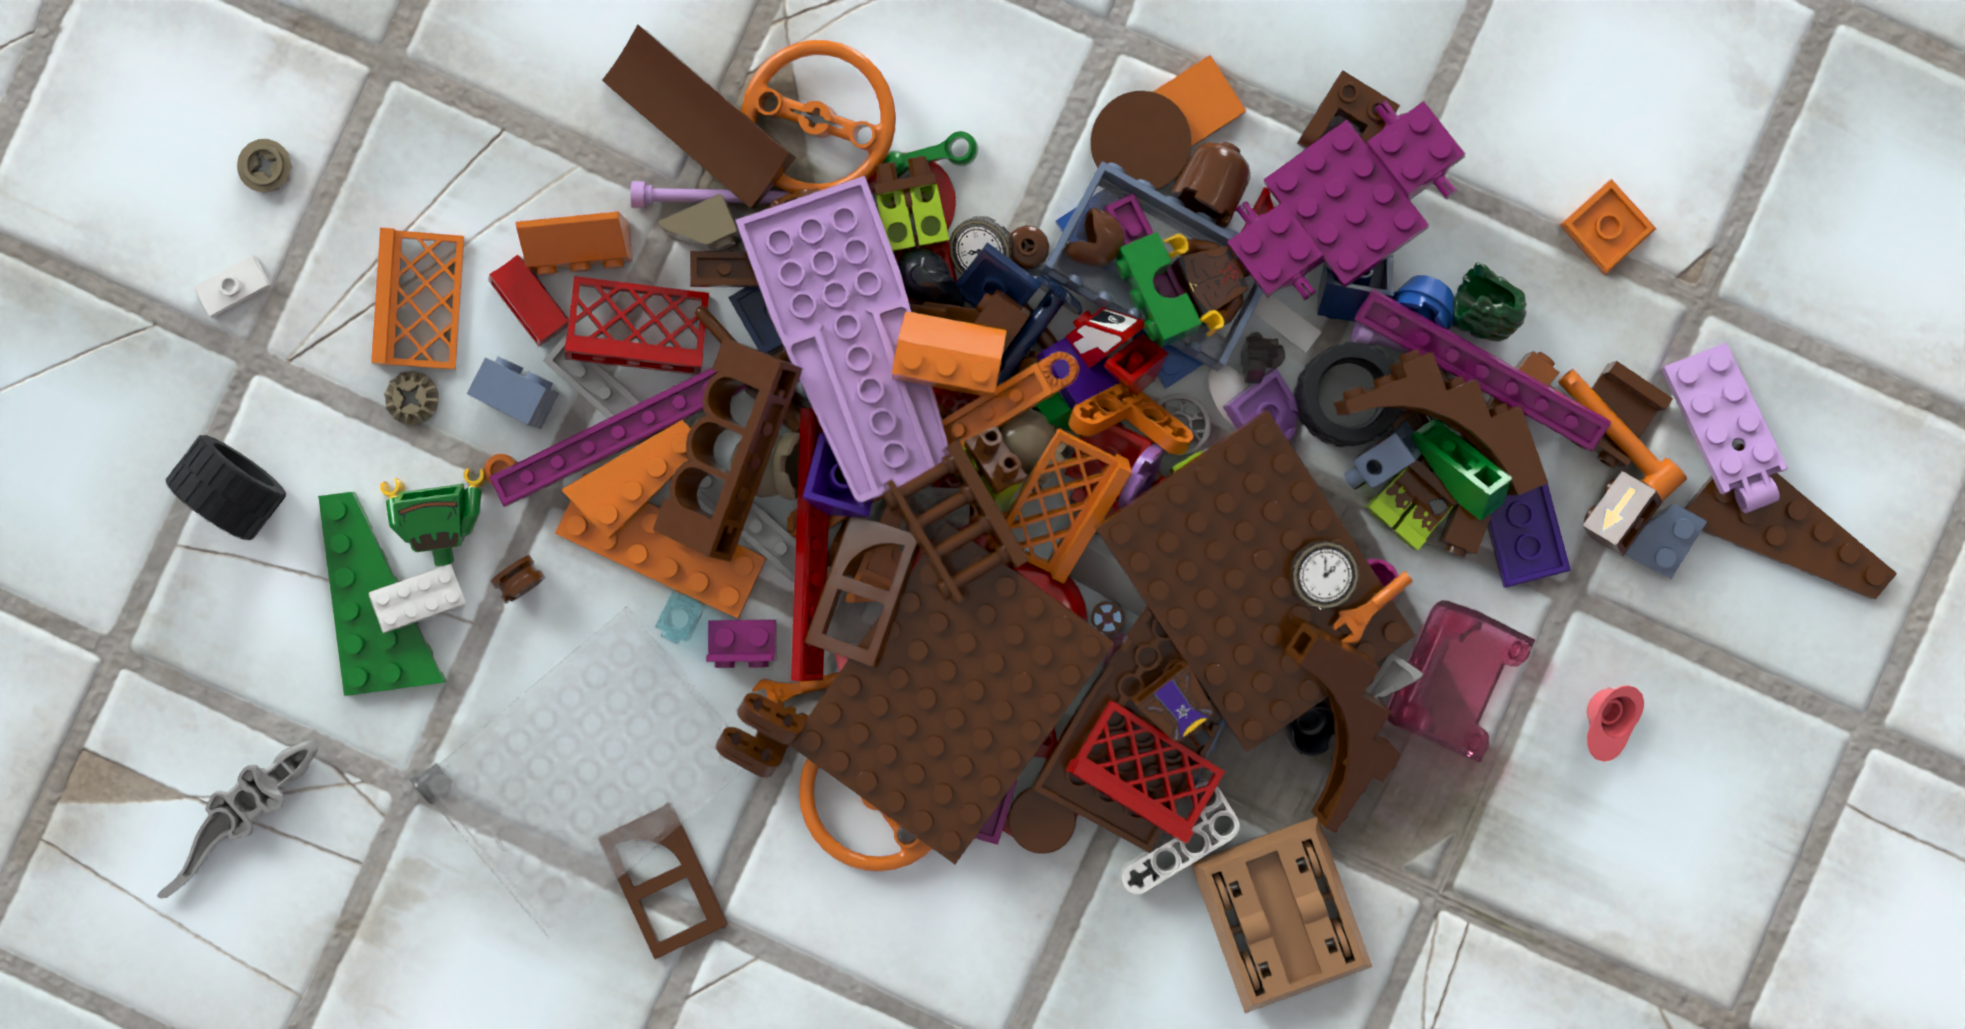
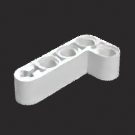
M1200 779L1194 785L1195 788L1206 786L1209 779ZM1218 786L1214 790L1212 800L1206 804L1200 814V818L1197 819L1192 828L1194 833L1202 836L1201 846L1196 850H1189L1186 848L1185 843L1178 841L1172 836H1168L1155 844L1150 853L1144 851L1127 861L1121 868L1120 878L1128 892L1132 894L1147 892L1229 842L1238 834L1240 826L1238 818ZM1220 816H1228L1231 819L1230 828L1223 833L1215 831V820ZM1163 851H1169L1174 855L1173 863L1166 868L1156 864L1158 854ZM1149 860L1157 874L1152 876L1148 870L1141 875V883L1136 884L1134 880L1128 882L1131 879L1130 872L1132 870L1142 873L1148 869L1144 862Z

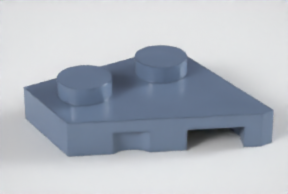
M1674 503L1661 511L1658 517L1649 520L1625 555L1672 579L1707 521Z

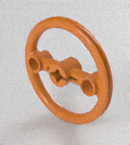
M829 40L797 42L770 56L750 80L741 107V111L755 123L759 114L770 118L781 117L798 123L803 131L812 136L825 138L833 135L850 141L856 147L869 153L865 162L854 172L833 182L821 184L806 183L783 174L775 185L791 194L803 189L813 190L818 188L819 191L862 176H865L867 181L877 172V165L882 164L886 159L895 133L896 112L894 99L889 85L880 70L871 60L857 50L845 44ZM814 55L839 58L853 65L868 79L879 103L880 123L874 125L867 121L855 122L836 115L831 107L820 101H810L806 104L786 98L780 92L770 89L768 82L781 68L797 59ZM776 95L778 98L776 109L767 112L765 101L769 96ZM796 110L810 116L820 115L825 120L843 126V128L840 129L826 123L816 124L811 119L796 114L793 111ZM869 127L872 131V138L867 144L862 145L858 142V133L862 128Z
M808 758L806 759L799 786L801 812L814 840L833 858L853 868L881 872L911 865L932 850L930 846L917 837L908 842L902 840L898 834V829L901 825L880 810L879 812L894 831V839L901 847V851L892 855L871 856L857 853L844 847L831 836L819 818L814 797L815 779L819 766ZM861 797L865 806L872 810H878Z

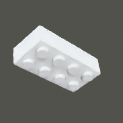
M451 564L368 593L383 634L466 604Z

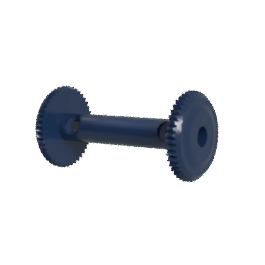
M1043 275L1035 276L1034 278L1040 281L1041 285L1039 288L1046 295L1002 354L996 387L1009 380L1062 306L1079 315L1083 311L1081 303L1069 291Z

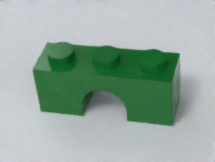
M1155 232L1120 247L1115 266L1121 279H1127L1132 289L1129 295L1135 309H1141L1146 318L1144 327L1151 341L1156 340L1159 348H1162L1196 333L1202 323L1187 293L1176 298H1166L1155 290L1153 279L1168 272L1172 263L1158 232Z

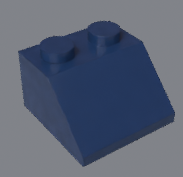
M1390 255L1346 288L1340 284L1327 265L1323 263L1317 297V315L1330 319L1356 322L1354 320L1355 315L1372 288L1393 299V255Z

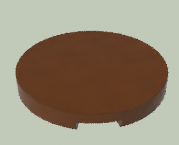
M1133 91L1116 97L1101 110L1092 128L1090 146L1097 168L1102 161L1107 164L1115 163L1126 171V175L1135 180L1142 179L1148 181L1157 191L1172 183L1184 169L1190 156L1192 138L1186 117L1173 101L1155 92Z

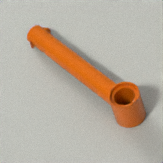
M1571 369L1559 379L1558 383L1576 402L1610 420L1611 425L1605 433L1645 475L1640 481L1655 489L1662 502L1687 480L1684 472L1673 461L1665 457L1660 462L1574 369Z

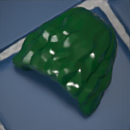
M1476 262L1474 268L1464 275L1463 283L1457 289L1454 297L1452 325L1462 331L1470 332L1471 336L1497 342L1506 340L1524 323L1527 313L1525 309L1527 305L1525 294L1504 277L1497 276L1486 264Z

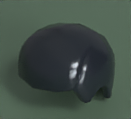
M1318 703L1286 725L1287 737L1300 754L1315 756L1329 749V739L1335 734V719L1332 710L1325 703Z

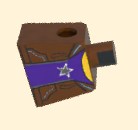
M1183 659L1131 699L1143 714L1176 743L1188 735L1196 747H1201L1213 737L1212 732L1204 722L1214 714V711L1194 672Z

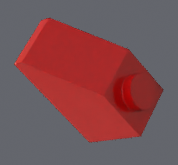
M1142 333L1107 360L1104 367L1110 376L1135 395H1138L1155 381L1169 353L1163 348H1159L1155 342Z

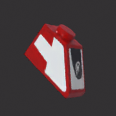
M1102 307L1093 315L1087 310L1072 322L1076 328L1065 337L1086 365L1091 368L1143 329L1144 321Z

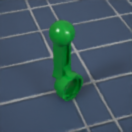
M958 131L952 133L945 141L938 145L904 154L899 151H890L882 164L894 162L897 177L902 176L909 169L908 159L925 156L928 163L948 159L954 165L967 166L976 159L978 144L969 133ZM959 139H965L969 144V150L963 157H955L951 150L953 143Z

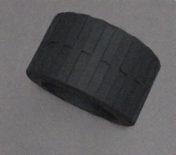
M1345 342L1341 345L1336 344L1311 359L1305 365V369L1299 374L1297 387H1295L1294 392L1297 410H1299V419L1309 430L1308 432L1312 436L1319 438L1320 441L1326 444H1334L1338 447L1360 445L1372 441L1387 432L1388 428L1397 420L1401 409L1390 407L1377 408L1373 416L1365 423L1353 427L1341 426L1333 423L1325 416L1318 402L1317 390L1323 375L1336 365L1345 363L1359 365L1367 370L1375 380L1392 374L1389 367L1395 364L1392 359L1388 358L1378 348L1375 349L1366 343L1359 344L1354 342Z
M208 435L198 436L166 478L167 487L191 510L221 530L243 540L254 539L286 497L283 487L265 470L229 445Z

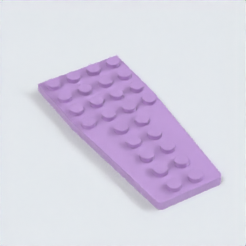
M865 176L735 220L772 323L791 363L803 368L799 381L855 501L864 503L883 496L882 493L886 491L883 484L893 479L896 486L900 487L941 463V458L945 456L942 449L947 447L948 443L932 387L892 379L891 373L905 311L911 312L899 267Z

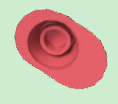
M1630 685L1620 686L1616 689L1608 687L1600 690L1590 699L1586 712L1590 726L1587 734V746L1590 754L1596 760L1602 762L1611 761L1620 755L1626 746L1644 709L1643 695L1637 688Z

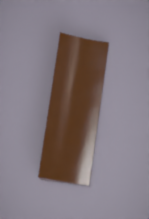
M638 24L622 53L602 79L607 86L753 210L796 159L792 153Z

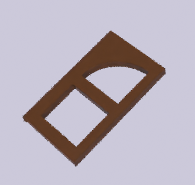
M848 517L805 639L807 645H813L877 668L919 550V546L911 533L863 517ZM887 545L905 546L890 591L847 577L853 564L866 552ZM842 590L884 604L869 650L826 635Z
M668 802L664 806L598 837L654 959L721 928H726L728 922L672 802ZM634 839L653 841L668 848L675 854L681 865L634 886L615 844ZM687 877L706 920L659 941L640 899Z

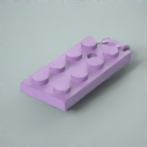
M1721 344L1664 366L1661 371L1719 492L1725 494L1735 488L1736 501L1744 513L1779 501L1778 488L1769 475L1786 471L1788 467L1728 344ZM1732 441H1742L1744 450H1735L1732 447Z

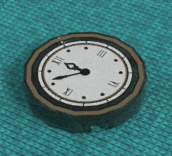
M974 216L960 223L952 232L949 240V256L954 268L962 275L987 242L1013 261L1014 242L1009 231L1004 226L1001 227L995 222L996 220L987 216Z
M1330 540L1312 541L1297 552L1290 566V584L1296 596L1310 607L1322 610L1337 608L1347 602L1356 591L1360 578L1358 562L1352 552L1342 544Z

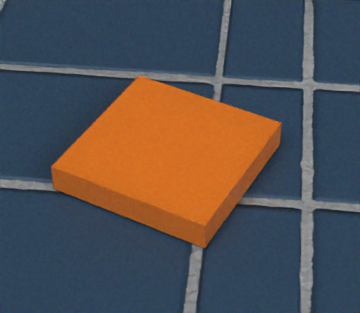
M1211 55L1154 90L1155 93L1161 94L1173 101L1183 112L1191 131V148L1246 113V109Z
M1612 179L1606 182L1559 225L1603 274L1608 273L1657 229Z

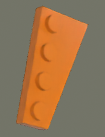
M681 420L566 486L561 491L610 539L672 479L676 469L683 463L690 461L686 452V441L691 427L684 420Z

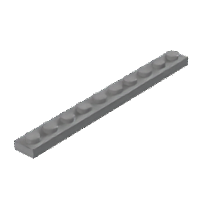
M564 336L543 360L607 418L641 402L598 363L565 360L567 336ZM647 438V439H645V440H643V441L637 443V445L643 443L644 441L648 440L649 438ZM709 474L701 481L698 487L697 498L714 512L725 480ZM753 501L741 536L794 582L796 539Z

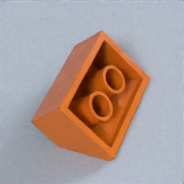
M618 211L516 222V230L526 267L532 271H537L538 276L556 275L557 269L570 268V272L575 273L587 272L591 270L590 266L604 264V269H618L624 267V262L633 261L629 221Z
M905 311L891 373L892 379L994 398L1007 330Z

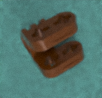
M748 693L738 706L737 714L742 722L756 729L757 732L752 736L739 728L727 727L716 741L715 747L722 757L762 778L771 777L781 764L786 749L789 747L788 744L794 743L804 729L808 715L803 712L796 714V708L792 706L783 707L784 702L779 699L772 701L758 693Z

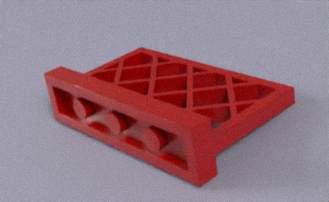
M574 276L565 343V360L698 375L701 373L706 327L696 316L689 320L678 306L686 300L701 301V306L708 309L709 293ZM580 286L595 288L602 298L587 308L579 298ZM603 289L611 291L606 294ZM620 291L629 292L636 302L621 312L610 298ZM637 293L645 295L640 298ZM654 295L662 296L670 305L656 316L644 303ZM671 298H679V299L674 302ZM607 302L617 316L602 326L592 312ZM578 305L583 310L579 315H577ZM640 306L651 320L636 330L625 316ZM674 310L685 324L670 334L659 320ZM586 316L598 328L589 337L574 335L576 323ZM620 320L632 332L623 341L614 340L607 332L609 328ZM699 320V329L697 330L693 324ZM654 324L666 337L657 345L648 344L641 336L643 332ZM689 328L697 338L696 350L682 348L674 338ZM603 334L606 339L597 337ZM635 338H637V340H638L640 343L631 342V341H633ZM670 342L674 347L665 345H667Z
M1109 700L1076 758L1071 759L1065 771L1178 841L1188 844L1194 833L1192 831L1193 826L1225 773L1224 770L1181 743H1176L1168 735L1112 700ZM1115 711L1124 717L1127 731L1110 736L1107 722ZM1131 722L1140 728L1133 730ZM1103 730L1104 737L1098 739L1100 733ZM1147 731L1153 736L1155 749L1138 753L1134 735ZM1128 736L1132 755L1115 759L1111 740ZM1160 740L1169 746L1161 747ZM1106 743L1110 761L1096 764L1086 758L1093 745ZM1176 749L1181 753L1184 767L1167 771L1162 752ZM1157 754L1161 773L1144 777L1140 758ZM1188 758L1195 761L1196 764L1189 765ZM1134 760L1138 779L1127 782L1121 780L1117 764ZM1111 766L1112 773L1105 770L1104 767ZM1204 767L1213 773L1206 786L1195 788L1191 770ZM1185 772L1189 790L1172 795L1168 776ZM1162 778L1166 796L1153 800L1148 796L1145 782ZM1139 784L1141 791L1137 790L1132 785ZM1197 793H1201L1199 799H1197ZM1190 795L1193 809L1187 819H1184L1176 813L1174 799ZM1168 801L1169 809L1160 803Z

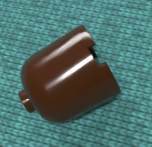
M1232 143L1203 144L1193 152L1168 196L1180 199L1185 204V208L1194 213H1204L1216 221L1215 225L1226 228L1250 181L1251 172L1249 164L1240 154L1241 150Z

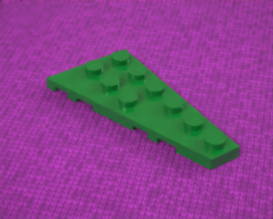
M356 492L318 496L344 696L447 682L433 657L434 653L429 643L427 644L418 626L419 622L385 634L382 633L368 593L399 581L394 576L387 562L388 558L383 548H380L372 531L373 527Z

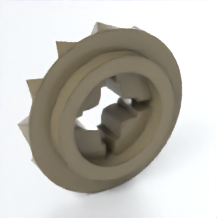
M270 139L252 141L239 154L237 161L239 177L247 187L254 191L267 193L279 190L280 186L289 181L290 170L293 168L290 162V154L276 141ZM260 156L269 162L274 160V164L270 166L271 177L263 171L257 172L262 166Z
M416 371L400 373L393 380L389 381V386L384 393L385 408L392 415L393 419L407 425L421 424L430 419L439 403V393L435 383L428 376ZM415 389H418L415 397L422 406L411 403L404 406L406 398L401 390L413 392Z

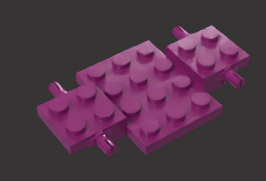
M1387 101L1382 102V106L1379 104L1375 111L1385 121L1386 126L1381 132L1368 140L1367 145L1348 120H1345L1263 179L1265 186L1278 201V206L1268 213L1257 216L1247 201L1235 209L1247 225L1243 231L1227 241V244L1267 298L1280 289L1293 285L1303 297V300L1309 299V295L1313 296L1316 291L1304 276L1323 262L1340 284L1346 288L1429 228L1427 221L1410 200L1433 184L1441 192L1445 200L1450 198V194L1453 196L1457 189L1454 188L1445 175L1452 166L1465 158V152L1424 101L1409 112L1399 116Z

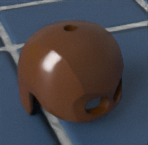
M1096 207L1091 208L1087 212L1084 222L1087 242L1081 240L1069 242L1065 246L1064 253L1070 259L1080 264L1101 267L1117 258L1120 247H1123L1125 235L1122 225L1114 216Z

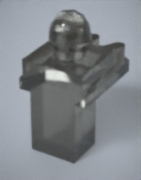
M1257 331L1252 332L1246 337L1240 354L1244 382L1261 384L1266 368L1274 369L1282 365L1285 360V349L1283 345H1279L1278 338H1263V335Z

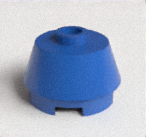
M1417 275L1411 277L1393 293V300L1447 330L1452 327L1454 295L1451 289L1442 281L1430 276Z

